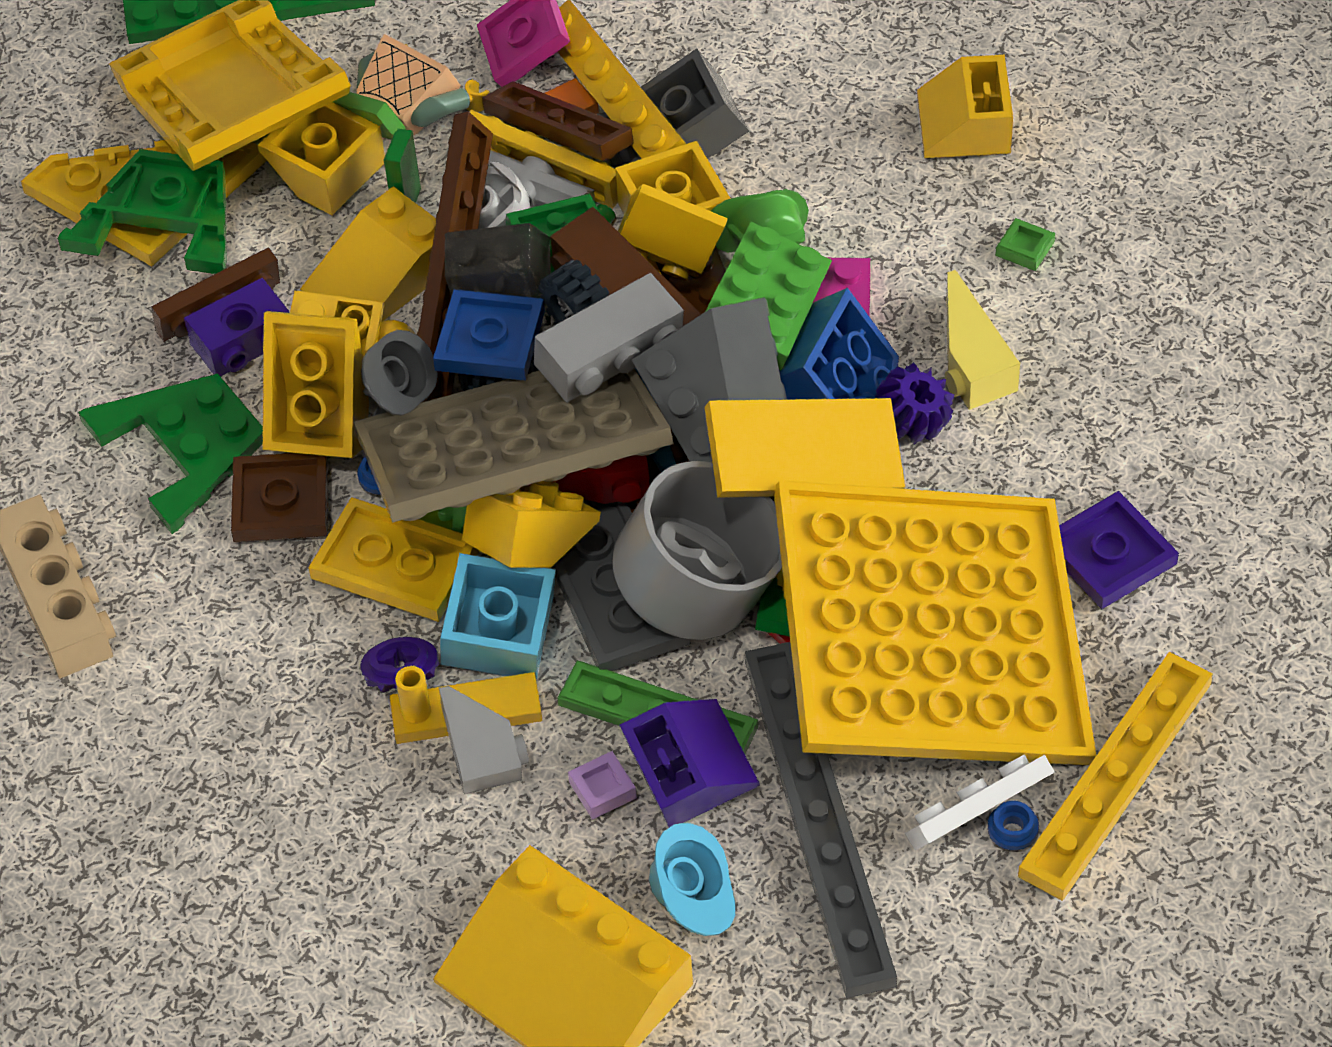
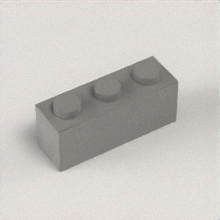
M649 273L536 335L534 365L567 403L581 394L588 395L594 392L602 382L620 372L627 373L635 368L632 362L633 358L683 326L684 310L652 273Z

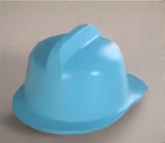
M691 823L674 824L663 831L656 843L655 858L650 866L649 883L652 893L658 902L666 907L675 921L690 932L703 936L721 934L731 926L735 917V899L724 849L715 836L703 827Z

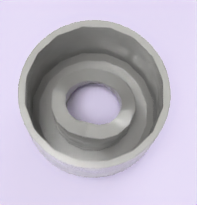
M690 461L665 469L653 480L615 542L612 557L613 572L616 583L626 602L647 623L672 636L705 640L720 637L734 630L746 619L782 568L774 501L770 496L717 498L712 462Z

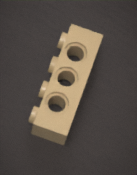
M41 494L0 510V551L59 679L114 657L109 640L116 637V633L106 610L99 613L96 612L94 604L100 601L90 577L80 578L77 570L83 568L74 543L70 542L65 545L61 537L67 535L57 508L48 511Z

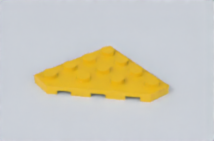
M165 140L154 141L155 147L145 149L177 154ZM251 142L217 159L223 161L226 198L267 161L259 152L257 144ZM129 145L94 149L93 156L69 159L68 153L50 155L21 180L23 191L28 196L78 223L81 219L80 212L89 202L97 203L108 191L106 184L139 149L130 151ZM113 223L106 241L152 267L183 239L187 233Z

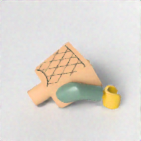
M386 34L381 38L376 50L363 57L358 63L356 94L386 102L404 124L405 129L413 131V135L418 134L424 127L449 114L464 109L476 112L483 111L482 97L490 93L488 90L479 93V83L473 79L466 82L465 90L460 88L461 85L447 66Z

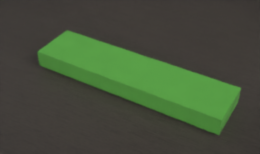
M579 660L576 661L557 697L558 706L618 726L665 702L697 700L606 669L600 670L597 666ZM721 707L744 754H746L758 729V719Z

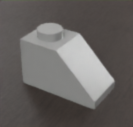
M450 686L439 688L440 704L463 793L468 794L521 781V765L529 763V757L523 735H513L510 720Z

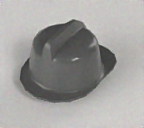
M396 330L382 337L363 356L361 378L365 387L363 390L364 395L371 396L381 408L393 415L402 416L416 408L434 390L438 377V372L434 368V356L427 344L419 336L405 330Z

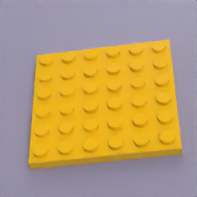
M778 481L776 491L774 492L803 753L1011 762L1025 754L1029 763L1043 755L1046 756L1051 764L1090 765L1097 754L1055 499Z

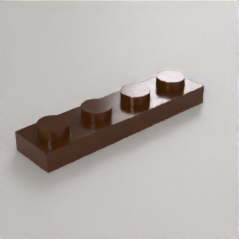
M514 81L482 97L484 113L499 118L505 123L516 125L538 136H543L560 143L562 146L582 152L596 160L611 159L621 150L634 144L632 128Z

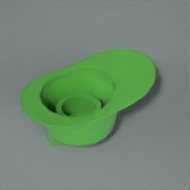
M774 190L761 194L739 196L725 200L711 210L713 213L728 218L716 244L717 249L728 253L736 252L750 222L762 227H769L778 232L780 236L797 244L805 241L803 227L807 222L809 209L806 200L798 192L792 190Z

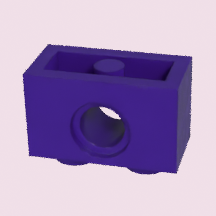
M261 278L184 317L190 345L213 375L218 373L221 377L229 372H237L243 369L248 362L263 355L264 312H290L266 281Z

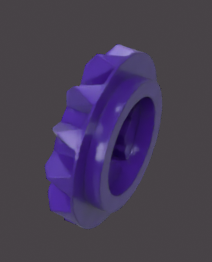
M397 637L383 641L368 650L361 660L360 668L367 686H378L381 693H385L391 689H397L395 677L402 668L407 666L419 667L423 670L426 680L435 677V668L440 664L437 650L430 642L416 637ZM399 661L404 662V666L397 667L399 666Z

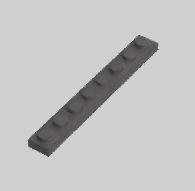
M786 642L745 651L746 668L846 999L897 987V974L828 754L803 753L791 643Z

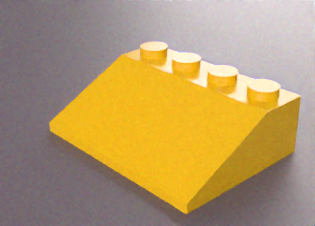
M531 845L495 881L433 978L437 985L524 1047H638L693 985L692 960L689 953Z

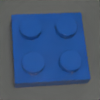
M454 289L433 357L435 371L526 381L534 353L535 336L539 334L545 313L544 299Z

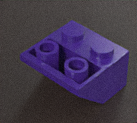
M717 699L665 702L620 724L626 742L669 828L674 824L691 820L760 786Z

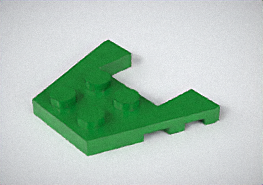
M139 149L106 184L108 191L97 203L89 202L80 212L81 219L72 229L66 227L57 238L61 251L99 256L113 223L194 234L184 257L186 269L216 274L227 268L226 178L223 161L215 160L192 171L178 154Z
M218 373L85 408L78 412L81 422L101 447L138 426L144 425L184 473L185 478L148 498L150 508L171 534L177 532L185 524L184 519L196 507L201 508L211 498V492L226 477L230 478L233 475V457L252 456L263 444V426Z

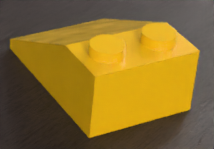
M393 186L360 210L302 285L300 291L383 302L385 306L382 321L386 320L426 288L430 263L429 256L432 251L436 218Z
M271 311L264 312L263 450L353 458L363 450L357 437L354 421L369 417V397L363 393L365 388L361 378L363 356L357 319Z

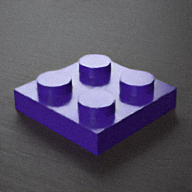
M1120 491L1113 493L1059 525L1066 571L1101 610L1178 563L1179 552Z

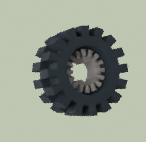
M570 260L540 280L539 291L542 293L540 298L544 299V304L548 306L545 309L548 316H553L555 319L554 325L610 294L606 287L602 288L599 284L601 279L596 274L591 275V268L586 264L582 266L579 260Z

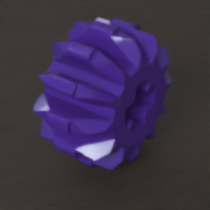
M914 362L906 366L905 369L897 366L889 372L885 380H882L876 389L875 398H891L897 438L900 439L907 435L914 445L922 441L923 438L931 440L937 437L952 418L953 410L950 406L953 404L954 394L944 390L946 379L936 380L932 377V367L921 372Z

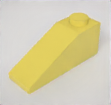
M956 270L948 272L946 293L948 371L945 372V379L950 393L954 394V397L960 396L968 409L971 410L1017 392L1020 362Z

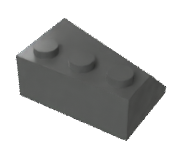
M765 297L711 308L632 359L633 364L689 461L712 462L704 408L709 401L787 400L784 385L780 378L776 358L778 353L775 339L771 333L768 318L770 313Z

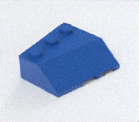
M847 287L812 303L782 370H779L787 400L875 399L876 389L881 381L885 380L889 372L898 366L899 355Z

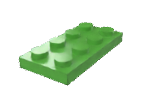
M750 222L706 311L714 307L765 297L770 313L768 318L771 333L775 339L778 356H776L778 368L782 370L832 260L822 256L811 247L801 246L780 236L778 232L769 227H762Z

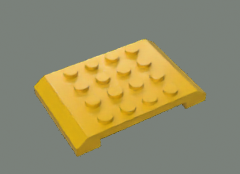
M237 0L109 63L115 79L129 101L192 171L349 94L351 87L345 70L330 57L322 60L277 18L273 6L268 0Z

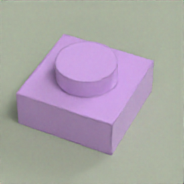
M613 751L568 772L569 783L592 820L637 798L636 787Z

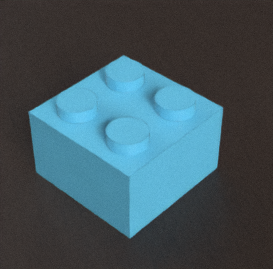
M460 553L440 638L441 665L502 676L535 672L537 679L554 599L555 570L548 568H509L495 559Z

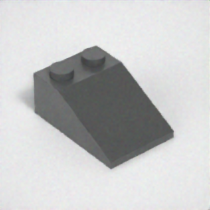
M697 48L641 86L686 144L697 141L706 157L714 156L749 132L722 77ZM605 112L600 115L610 119ZM630 145L618 152L610 161L615 169L616 167L640 160L641 157Z

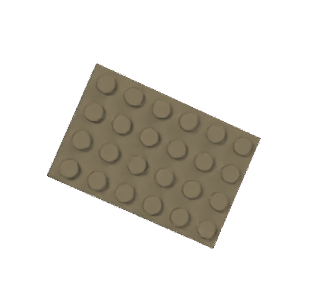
M635 368L627 373L620 372L602 382L594 392L588 395L581 394L567 403L540 371L527 374L526 381L507 379L420 403L411 412L402 416L387 412L354 421L358 440L392 523L400 520L414 521L424 517L429 512L446 507H464L475 499L493 494H510L520 489L521 486L539 481H557L564 478L568 473L582 469L603 468L610 465L614 460L632 455H650L661 447L673 444L671 428Z

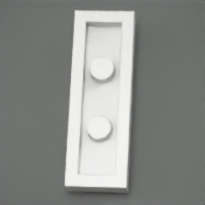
M1024 754L998 769L1003 778L987 786L985 780L981 778L956 792L961 802L946 810L940 801L915 815L919 825L905 833L909 842L915 850H918L1055 773L1046 756L1043 755L1029 763Z

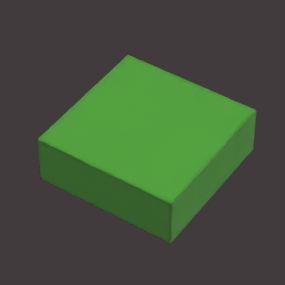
M1015 218L996 246L995 256L1036 271L1054 244L1056 233Z

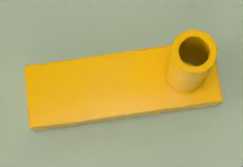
M407 666L399 670L395 677L398 693L389 695L396 744L449 736L440 704L439 688L442 687L427 689L425 674L419 667ZM535 672L448 685L510 720L511 726L543 721Z

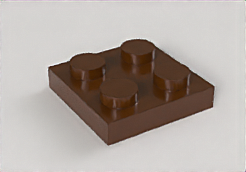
M303 453L233 457L231 511L233 542L328 536V457Z

